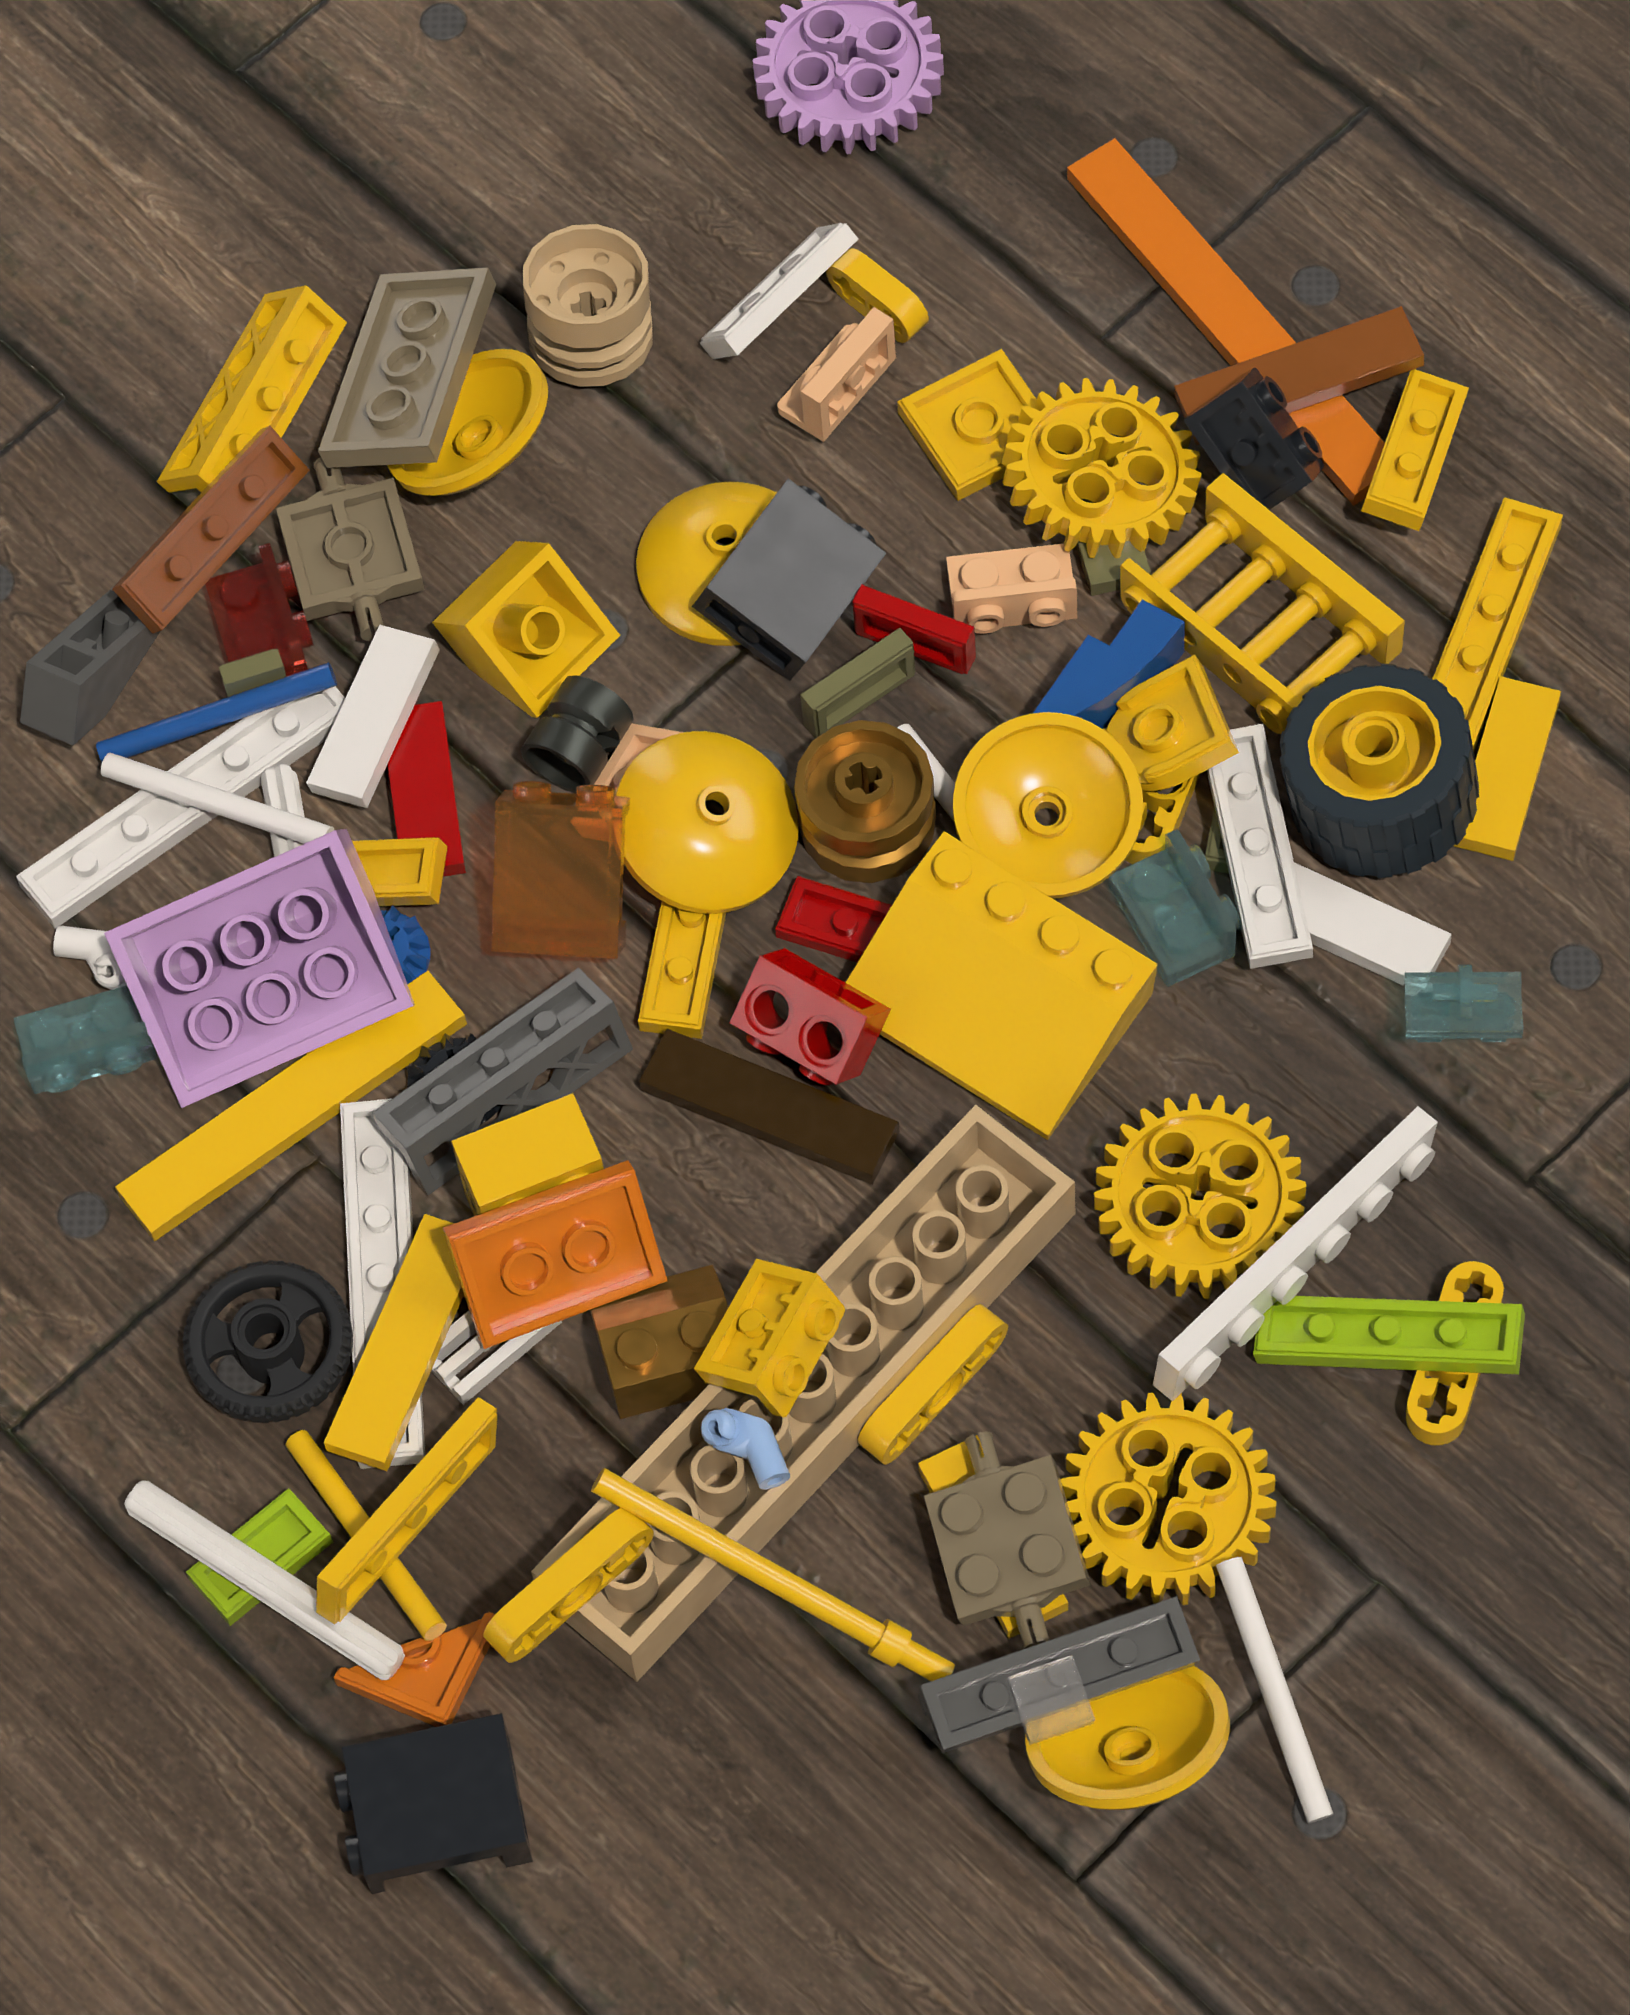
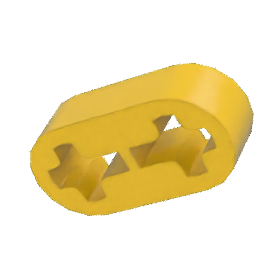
M848 249L826 271L828 280L837 294L864 317L875 307L893 318L894 337L898 342H908L929 321L928 312L920 299L898 279L857 249Z

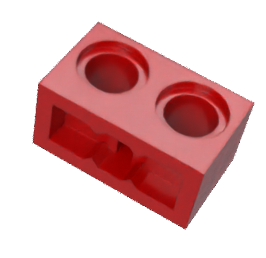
M783 948L759 956L729 1023L746 1032V1040L757 1049L775 1055L782 1053L800 1064V1072L807 1078L823 1085H837L861 1075L891 1008L788 949ZM776 992L780 993L788 1003L789 1014L787 1020L782 1019L775 1011L773 1000ZM829 1022L834 1024L842 1035L843 1043L840 1051L834 1049L827 1039L826 1031Z

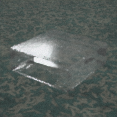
M1073 1655L1007 1678L1029 1745L1094 1724L1095 1717Z

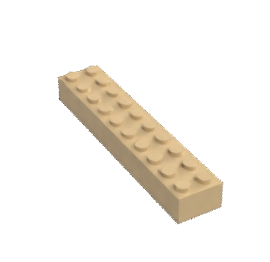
M975 1105L816 1272L844 1305L845 1313L839 1322L835 1335L829 1340L810 1374L805 1389L798 1396L787 1417L783 1418L772 1415L757 1396L709 1384L621 1477L758 1553L859 1446L858 1436L870 1416L956 1323L978 1304H983L988 1308L1076 1214L1075 1181ZM730 1408L766 1420L772 1427L789 1470V1480L772 1489H760L747 1459L719 1451L705 1442L701 1434V1422L704 1416L715 1409ZM601 1497L531 1571L533 1580L608 1515L620 1507ZM650 1524L648 1525L654 1530V1536L646 1550L629 1567L565 1621L636 1682L738 1575V1573Z

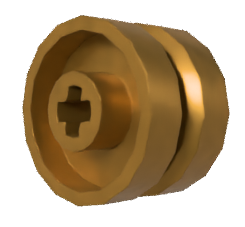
M864 720L834 726L810 743L798 762L794 788L798 806L799 829L805 850L820 868L845 881L875 883L898 877L917 864L933 841L936 821L933 797L934 778L927 753L910 734L888 723Z

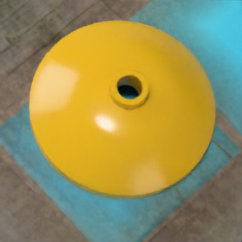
M494 349L473 354L437 462L388 465L390 472L402 487L408 491L430 496L460 493L493 478L509 466L524 451L535 436L542 422L548 400V383L545 374L530 356L518 350Z
M744 482L711 483L682 493L656 513L641 537L637 550L636 569L642 596L651 612L662 624L678 635L699 643L717 646L741 645L692 608V605L777 492ZM723 538H732L735 540L733 543L726 546H722L716 543V541Z
M1042 712L1027 714L1008 720L989 731L975 744L965 758L959 770L953 793V817L959 840L1053 899L1069 897L1088 891L1116 872L1133 849L1140 831L1143 814V796L1139 776L1123 747L1110 734L1097 725L1082 718L1062 713ZM1049 808L1058 814L1059 819L1053 825L1044 826L1036 820L1035 814L1041 809Z
M707 731L684 732L668 736L650 745L632 761L625 771L616 789L612 805L611 821L614 841L618 853L630 874L643 888L659 900L690 912L703 914L726 913L744 908L758 901L780 881L793 859L797 846L799 831L797 808L792 792L780 771L767 757L751 745L720 733ZM715 800L719 802L724 808V814L714 815L710 813L705 806V801Z
M1192 1666L1027 1724L1025 1745L1031 1769L1043 1786L1058 1797L1074 1804L1095 1809H1137L1168 1800L1201 1779L1214 1766L1225 1749L1230 1733V1718L1225 1697L1219 1686L1204 1671Z

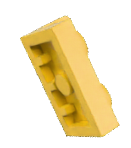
M756 1259L694 1370L708 1384L757 1396L772 1415L785 1418L798 1396L805 1389L808 1378L829 1340L835 1335L839 1322L845 1313V1307L817 1273Z

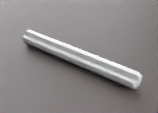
M146 1480L138 1482L128 1494L124 1505L130 1516L381 1680H389L400 1668L405 1658L401 1645L350 1612L341 1622L333 1624L316 1613L317 1591L151 1482Z

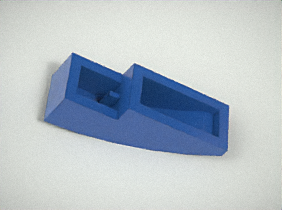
M1142 599L1110 646L1087 635L1033 713L1052 712L1068 714L1087 720L1102 729L1108 727L1109 722L1118 710L1116 703L1125 693L1147 679L1174 666L1183 655L1185 622Z

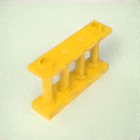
M1224 473L1206 488L1205 520L1207 525L1153 574L1147 573L1130 558L1120 565V596L1127 610L1132 614L1143 599L1185 622L1184 650L1192 656L1196 655L1202 665L1256 709L1261 721L1277 734H1282V731H1285L1290 712L1293 707H1297L1303 700L1302 696L1312 687L1316 688L1323 683L1325 678L1337 672L1339 673L1358 654H1370L1381 664H1389L1402 652L1405 620ZM1223 543H1234L1248 554L1252 561L1199 610L1193 611L1170 592ZM1268 579L1281 581L1296 594L1297 599L1241 650L1215 629ZM1325 617L1342 632V636L1287 687L1260 666L1311 618Z

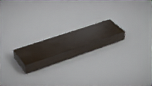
M666 1029L639 1081L641 1091L872 1185L900 1132L899 1122L670 1029Z

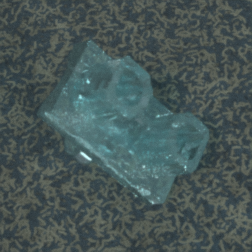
M1458 964L1457 972H1405L1406 1039H1416L1419 1043L1441 1042L1443 1039L1480 1038L1482 1042H1505L1507 1038H1522L1524 1029L1521 972H1473L1471 964Z

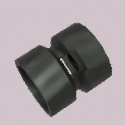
M578 675L567 676L547 707L552 717H543L537 722L522 746L521 754L528 766L546 781L563 790L582 794L588 793L608 762L606 752H612L616 749L634 718L633 712L627 703L603 684Z

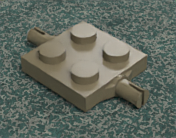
M320 457L314 462V469L318 476L321 491L305 501L276 508L306 621L343 611H355L360 629V637L365 641H372L373 638L368 620H372L375 633L379 625L384 626L379 604L389 599L425 590L395 480L393 477L366 485H345L341 468H330L332 476H328L325 464Z
M987 1431L978 1432L984 1457L979 1441L974 1434L965 1439V1445L968 1448L975 1475L970 1476L961 1484L924 1495L958 1620L963 1626L994 1616L1015 1617L1023 1649L1036 1645L1032 1626L1038 1644L1051 1640L1047 1633L1041 1608L1047 1606L1059 1595L1090 1586L1091 1583L1057 1465L1052 1456L1048 1455L1017 1466L1000 1467L992 1433Z

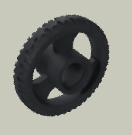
M268 1260L267 1263H263V1261L248 1263L246 1267H236L226 1272V1276L223 1277L221 1275L209 1285V1289L204 1290L195 1301L196 1305L190 1310L183 1334V1353L186 1367L200 1394L221 1412L230 1414L233 1418L243 1421L251 1420L254 1423L289 1420L292 1416L298 1417L309 1412L311 1407H317L327 1399L328 1394L335 1390L341 1382V1377L345 1375L353 1349V1330L350 1316L337 1290L315 1271L306 1269L302 1265L292 1262L285 1263L280 1260ZM267 1287L282 1288V1295L279 1301L269 1298L253 1300L245 1304L236 1313L232 1324L225 1323L217 1318L224 1307L247 1292ZM323 1312L329 1325V1345L323 1362L316 1372L311 1375L300 1370L305 1357V1347L298 1326L308 1316ZM277 1333L283 1336L281 1341L272 1348L257 1349L253 1347L255 1342L263 1335ZM238 1355L245 1372L258 1382L271 1384L270 1391L267 1396H253L235 1391L217 1377L210 1364L222 1356Z

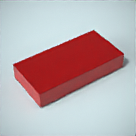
M861 584L852 601L855 632L857 635L879 642L901 628L913 642L915 657L960 674H968L976 658L974 626Z

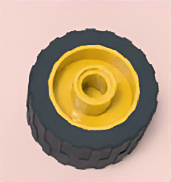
M1366 664L1352 667V670L1340 674L1337 672L1325 678L1323 683L1316 688L1312 687L1302 696L1303 700L1297 707H1293L1287 718L1286 729L1282 731L1280 740L1282 756L1280 757L1294 824L1297 832L1302 834L1305 845L1312 853H1317L1323 858L1325 863L1335 869L1339 867L1349 871V874L1361 877L1371 875L1378 876V878H1389L1396 874H1410L1422 870L1421 867L1431 862L1436 863L1447 855V851L1450 848L1459 844L1466 835V829L1469 823L1473 822L1477 811L1476 799L1479 797V781L1468 720L1464 717L1463 707L1458 699L1450 695L1445 685L1437 679L1433 680L1425 676L1424 672L1413 668L1405 669L1397 667L1396 664H1381V666H1367Z

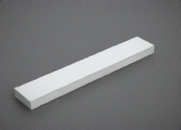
M332 687L245 717L167 772L245 797L262 785L261 776L266 768L276 767L279 764L290 766L323 743L329 735L345 697L336 687ZM141 789L25 869L16 878L21 889L54 929H56L59 925H62L218 815Z
M392 1099L340 1104L350 1318L353 1330V1375L413 1241L410 1168L403 1153L379 1129L372 1114ZM422 1393L390 1466L418 1464L425 1457ZM358 1462L360 1469L375 1468Z

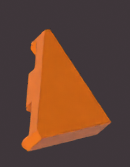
M491 1612L485 1613L482 1619L442 1633L431 1641H425L421 1637L401 1645L405 1658L400 1668L389 1680H381L357 1665L349 1669L346 1667L339 1668L333 1677L335 1683L339 1687L432 1726L439 1727L452 1724L490 1647L483 1634L486 1626L495 1614Z

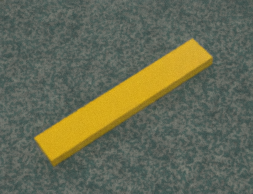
M1506 497L1502 501L1433 677V680L1437 679L1445 685L1450 695L1456 697L1463 707L1464 717L1469 723L1473 751L1491 709L1500 676L1503 677L1562 526L1563 514Z
M426 971L407 984L415 1004L414 1006L310 1051L116 1185L115 1188L118 1196L155 1242L338 1115L341 1103L358 1101L414 1062L419 1057L421 1046L430 1047L440 1042L445 1033L451 1036L466 1026L465 1014L432 974Z

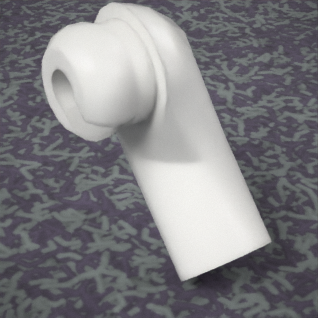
M59 925L54 936L53 950L55 956L86 960L94 973L96 981L105 988L117 990L127 986L104 933L107 931Z

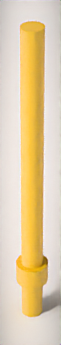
M603 1468L596 1478L591 1492L869 1647L868 1654L888 1666L894 1667L899 1663L929 1681H934L953 1673L954 1663L911 1640L912 1632L890 1619H886L883 1623L877 1621L606 1468Z

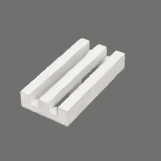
M467 1311L450 1326L431 1372L464 1405L560 1325L562 1320L510 1339L460 1381L455 1375L481 1353L491 1348L484 1349L478 1336H475L447 1361L442 1362V1360L476 1333L470 1311Z

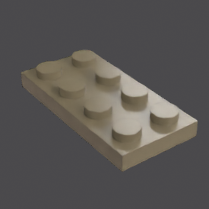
M489 268L380 274L318 450L327 468L437 462L496 287V282Z

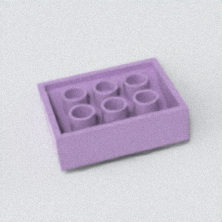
M347 829L334 830L104 933L181 1108L415 1005L372 885Z

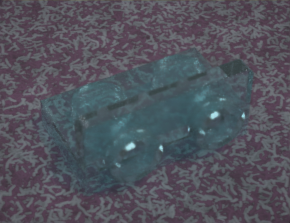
M1178 829L1165 834V850L1119 870L1109 877V888L1149 957L1158 964L1157 970L1167 987L1234 957L1236 930L1241 928L1238 913L1230 898L1226 894L1217 896L1208 879L1211 878V871L1203 852L1197 844L1188 847Z
M128 986L13 1018L23 1054L24 1070L34 1094L44 1091H67L76 1087L82 1080L107 1073L113 1075L130 1073L138 1069L143 1063L157 1059L146 1023L143 1022Z

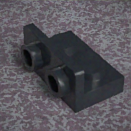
M1254 367L1246 372L1235 384L1190 413L1183 421L1219 472L1227 475L1270 510L1313 482L1324 468V464L1320 459L1322 457L1321 447L1314 435L1303 426L1298 428L1286 411L1287 400L1281 388L1272 378L1268 376L1263 378L1258 369Z

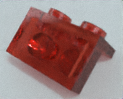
M267 543L258 546L263 563L211 577L205 585L228 662L268 650L278 649L287 677L308 670L303 649L314 646L304 611L292 613L287 598L298 596L289 562L286 560L276 563L271 544Z

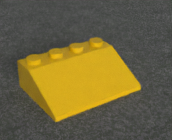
M943 831L906 881L846 983L891 1008L880 1035L1048 1140L1152 996L1158 964Z

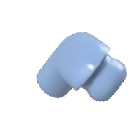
M730 1408L715 1409L704 1416L701 1422V1434L705 1442L719 1451L747 1459L760 1489H772L789 1480V1470L772 1427L766 1420Z

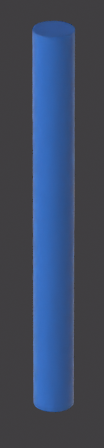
M329 662L97 742L98 755L101 762H103L104 757L108 753L129 758L335 687L337 686L335 674Z

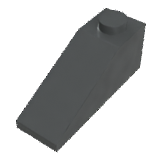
M111 588L26 662L20 723L41 731L53 739L75 745L105 718L160 631L152 634Z

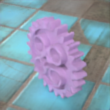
M800 0V9L798 10L782 4L780 6L781 22L767 20L765 22L766 38L756 40L757 58L753 59L754 79L756 82L757 98L764 100L766 116L768 118L779 116V127L782 133L791 131L798 126L799 144L804 145L815 135L819 136L823 152L829 150L834 140H840L843 143L846 154H851L855 140L862 139L870 151L876 150V136L880 134L896 143L898 142L897 126L901 124L906 128L916 130L918 128L917 112L930 114L932 112V96L941 94L940 76L944 75L940 36L939 34H932V22L929 16L918 18L917 3L915 1L906 3L900 8L898 7V0ZM867 95H875V96H872V97H863V96H867Z

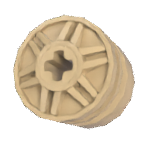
M599 224L571 225L548 234L532 248L523 265V290L527 312L529 347L538 366L554 379L578 387L605 386L627 378L644 363L653 345L648 261L635 241L623 232Z

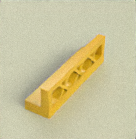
M307 285L264 294L158 478L157 483L169 493L195 488L202 492L260 429L270 425L282 438L347 322Z

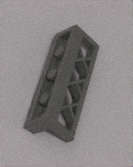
M578 967L372 1114L379 1129L403 1153L417 1185L428 1196L458 1175L459 1169L452 1143L447 1154L429 1167L424 1156L446 1141L451 1142L573 1093L632 1051L633 1047L613 1000ZM603 1029H606L609 1039L588 1054H583L587 1041ZM548 1068H555L549 1082L537 1090H531L538 1075ZM496 1105H503L497 1119L485 1127L479 1126L486 1112Z
M1176 1596L920 1685L918 1700L924 1716L929 1715L943 1754L1198 1665L1200 1658Z

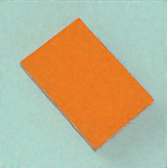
M629 1160L443 1228L478 1339L484 1349L668 1281L635 1170Z

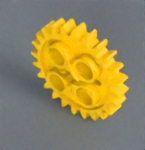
M1083 378L1080 391L1076 394L1064 382L1059 383L1055 399L1041 391L1038 393L1035 407L1024 405L1021 409L1018 423H1012L1003 453L1002 464L1006 465L1003 485L1014 487L1010 499L1011 506L1028 505L1023 520L1026 525L1034 524L1041 520L1046 524L1042 536L1043 540L1047 541L1058 533L1066 536L1064 551L1070 552L1078 541L1086 543L1089 558H1095L1100 545H1108L1110 552L1116 559L1121 557L1126 541H1130L1140 552L1145 551L1149 538L1159 545L1165 544L1169 529L1179 531L1186 513H1191L1201 479V472L1196 470L1200 453L1199 451L1188 449L1192 432L1190 430L1174 431L1179 414L1171 412L1163 416L1158 415L1156 412L1160 398L1157 396L1151 398L1145 404L1138 402V386L1135 385L1129 388L1124 396L1116 394V386L1113 379H1108L1103 392L1095 391L1088 378ZM1056 451L1064 452V453H1066L1067 455H1065V454H1060V453H1058V452H1056ZM1082 499L1090 500L1093 503L1085 502Z
M1195 1093L1190 1095L1187 1110L1179 1111L1170 1098H1165L1163 1117L1157 1118L1149 1110L1143 1108L1140 1110V1131L1126 1124H1122L1119 1127V1140L1123 1146L1106 1144L1104 1160L1109 1166H1101L1096 1169V1185L1103 1189L1094 1192L1095 1210L1105 1212L1099 1216L1100 1234H1114L1110 1239L1111 1255L1114 1257L1131 1251L1127 1260V1272L1130 1275L1140 1272L1147 1266L1151 1269V1288L1156 1289L1166 1277L1175 1279V1294L1177 1297H1182L1189 1282L1198 1283L1203 1299H1209L1212 1291V1282L1221 1281L1225 1289L1230 1287L1237 1280V1275L1244 1273L1292 1227L1291 1225H1294L1304 1216L1305 1207L1297 1202L1304 1200L1306 1197V1182L1295 1179L1301 1174L1300 1157H1285L1289 1152L1290 1138L1287 1135L1269 1140L1272 1127V1119L1267 1116L1251 1125L1248 1123L1249 1104H1242L1231 1115L1225 1113L1224 1096L1218 1095L1211 1109L1207 1110L1202 1109L1200 1100ZM1173 1153L1181 1154L1190 1161L1181 1167H1169L1162 1164L1159 1160L1163 1156ZM1232 1166H1244L1249 1168L1254 1174L1243 1180H1235L1227 1177L1223 1171ZM1147 1182H1151L1154 1185L1147 1189L1143 1187ZM1197 1191L1206 1192L1203 1200H1194ZM1253 1202L1257 1204V1207L1254 1209H1248L1246 1206ZM1165 1211L1173 1214L1177 1220L1167 1226H1156L1145 1218L1154 1212ZM1219 1224H1231L1236 1226L1241 1233L1232 1238H1220L1209 1230Z
M1152 1392L1147 1395L1146 1411L1139 1413L1125 1399L1121 1401L1122 1420L1119 1422L1114 1421L1102 1412L1097 1415L1100 1437L1085 1431L1079 1433V1447L1085 1455L1067 1453L1066 1470L1075 1477L1062 1478L1061 1483L1066 1499L1071 1500L1067 1504L1073 1524H1075L1074 1528L1079 1545H1088L1082 1553L1086 1569L1103 1562L1102 1585L1105 1587L1110 1586L1120 1577L1125 1578L1127 1599L1132 1600L1138 1594L1141 1587L1146 1586L1151 1587L1153 1604L1163 1600L1166 1589H1175L1181 1604L1188 1605L1190 1586L1197 1584L1209 1598L1215 1596V1577L1219 1575L1216 1567L1217 1564L1235 1557H1242L1245 1564L1255 1566L1258 1562V1550L1252 1542L1269 1543L1271 1527L1262 1520L1275 1518L1276 1501L1266 1497V1495L1275 1491L1276 1479L1275 1474L1259 1473L1267 1466L1268 1453L1266 1449L1247 1452L1253 1443V1430L1249 1427L1232 1434V1411H1225L1215 1420L1208 1418L1209 1399L1203 1398L1192 1412L1184 1410L1182 1393L1173 1402L1171 1401L1170 1408H1160L1158 1399ZM1183 1448H1190L1193 1453L1186 1461L1180 1473L1178 1497H1172L1167 1505L1155 1546L1152 1549H1145L1142 1544L1149 1536L1157 1519V1499L1163 1500L1167 1495L1180 1451ZM1153 1449L1162 1453L1165 1459L1156 1466L1146 1467L1134 1462L1132 1456L1140 1450ZM1213 1471L1223 1475L1228 1482L1221 1488L1210 1490L1197 1485L1194 1479L1203 1472ZM1119 1507H1130L1138 1511L1141 1518L1134 1524L1124 1526L1112 1522L1108 1518V1514ZM1188 1529L1201 1534L1204 1541L1197 1547L1187 1549L1175 1545L1170 1538L1176 1532Z

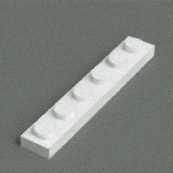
M1417 1106L1159 1354L1153 1386L1172 1402L1189 1385L1194 1389L1203 1386L1217 1370L1221 1362L1219 1356L1233 1343L1239 1347L1245 1345L1263 1324L1265 1319L1263 1314L1276 1301L1285 1305L1297 1295L1308 1278L1306 1272L1320 1259L1324 1263L1332 1261L1347 1244L1351 1236L1349 1231L1362 1218L1367 1222H1371L1382 1213L1393 1196V1191L1391 1190L1404 1178L1412 1182L1426 1170L1435 1156V1151L1431 1148L1438 1122Z

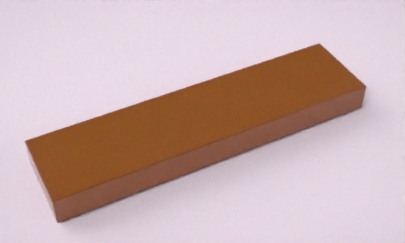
M1400 306L1175 385V398L1185 419L1190 413L1235 384L1246 372L1255 367L1263 378L1268 376L1278 384L1287 400V407L1285 409L1288 413L1422 367L1424 366V353L1403 307ZM1192 433V437L1194 439L1196 446L1200 445V443Z
M270 425L260 429L118 581L112 590L152 634L162 631L310 470Z

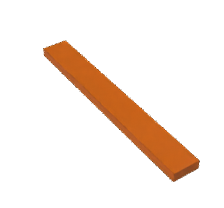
M1116 138L1067 167V180L1230 366L1296 343ZM1343 395L1289 413L1298 428L1302 426L1307 428L1318 441L1322 450V457L1320 459L1324 464L1322 471L1353 506L1364 500L1385 442Z

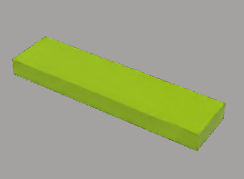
M1295 1296L1285 1305L1276 1301L1263 1314L1265 1319L1256 1333L1253 1351L1257 1364L1519 1375L1525 1312L1522 1304Z

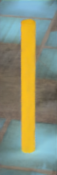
M297 1431L286 1441V1448L352 1538L370 1517L308 1431ZM397 1558L382 1574L380 1579L423 1639L431 1641L445 1631L447 1624L401 1560Z

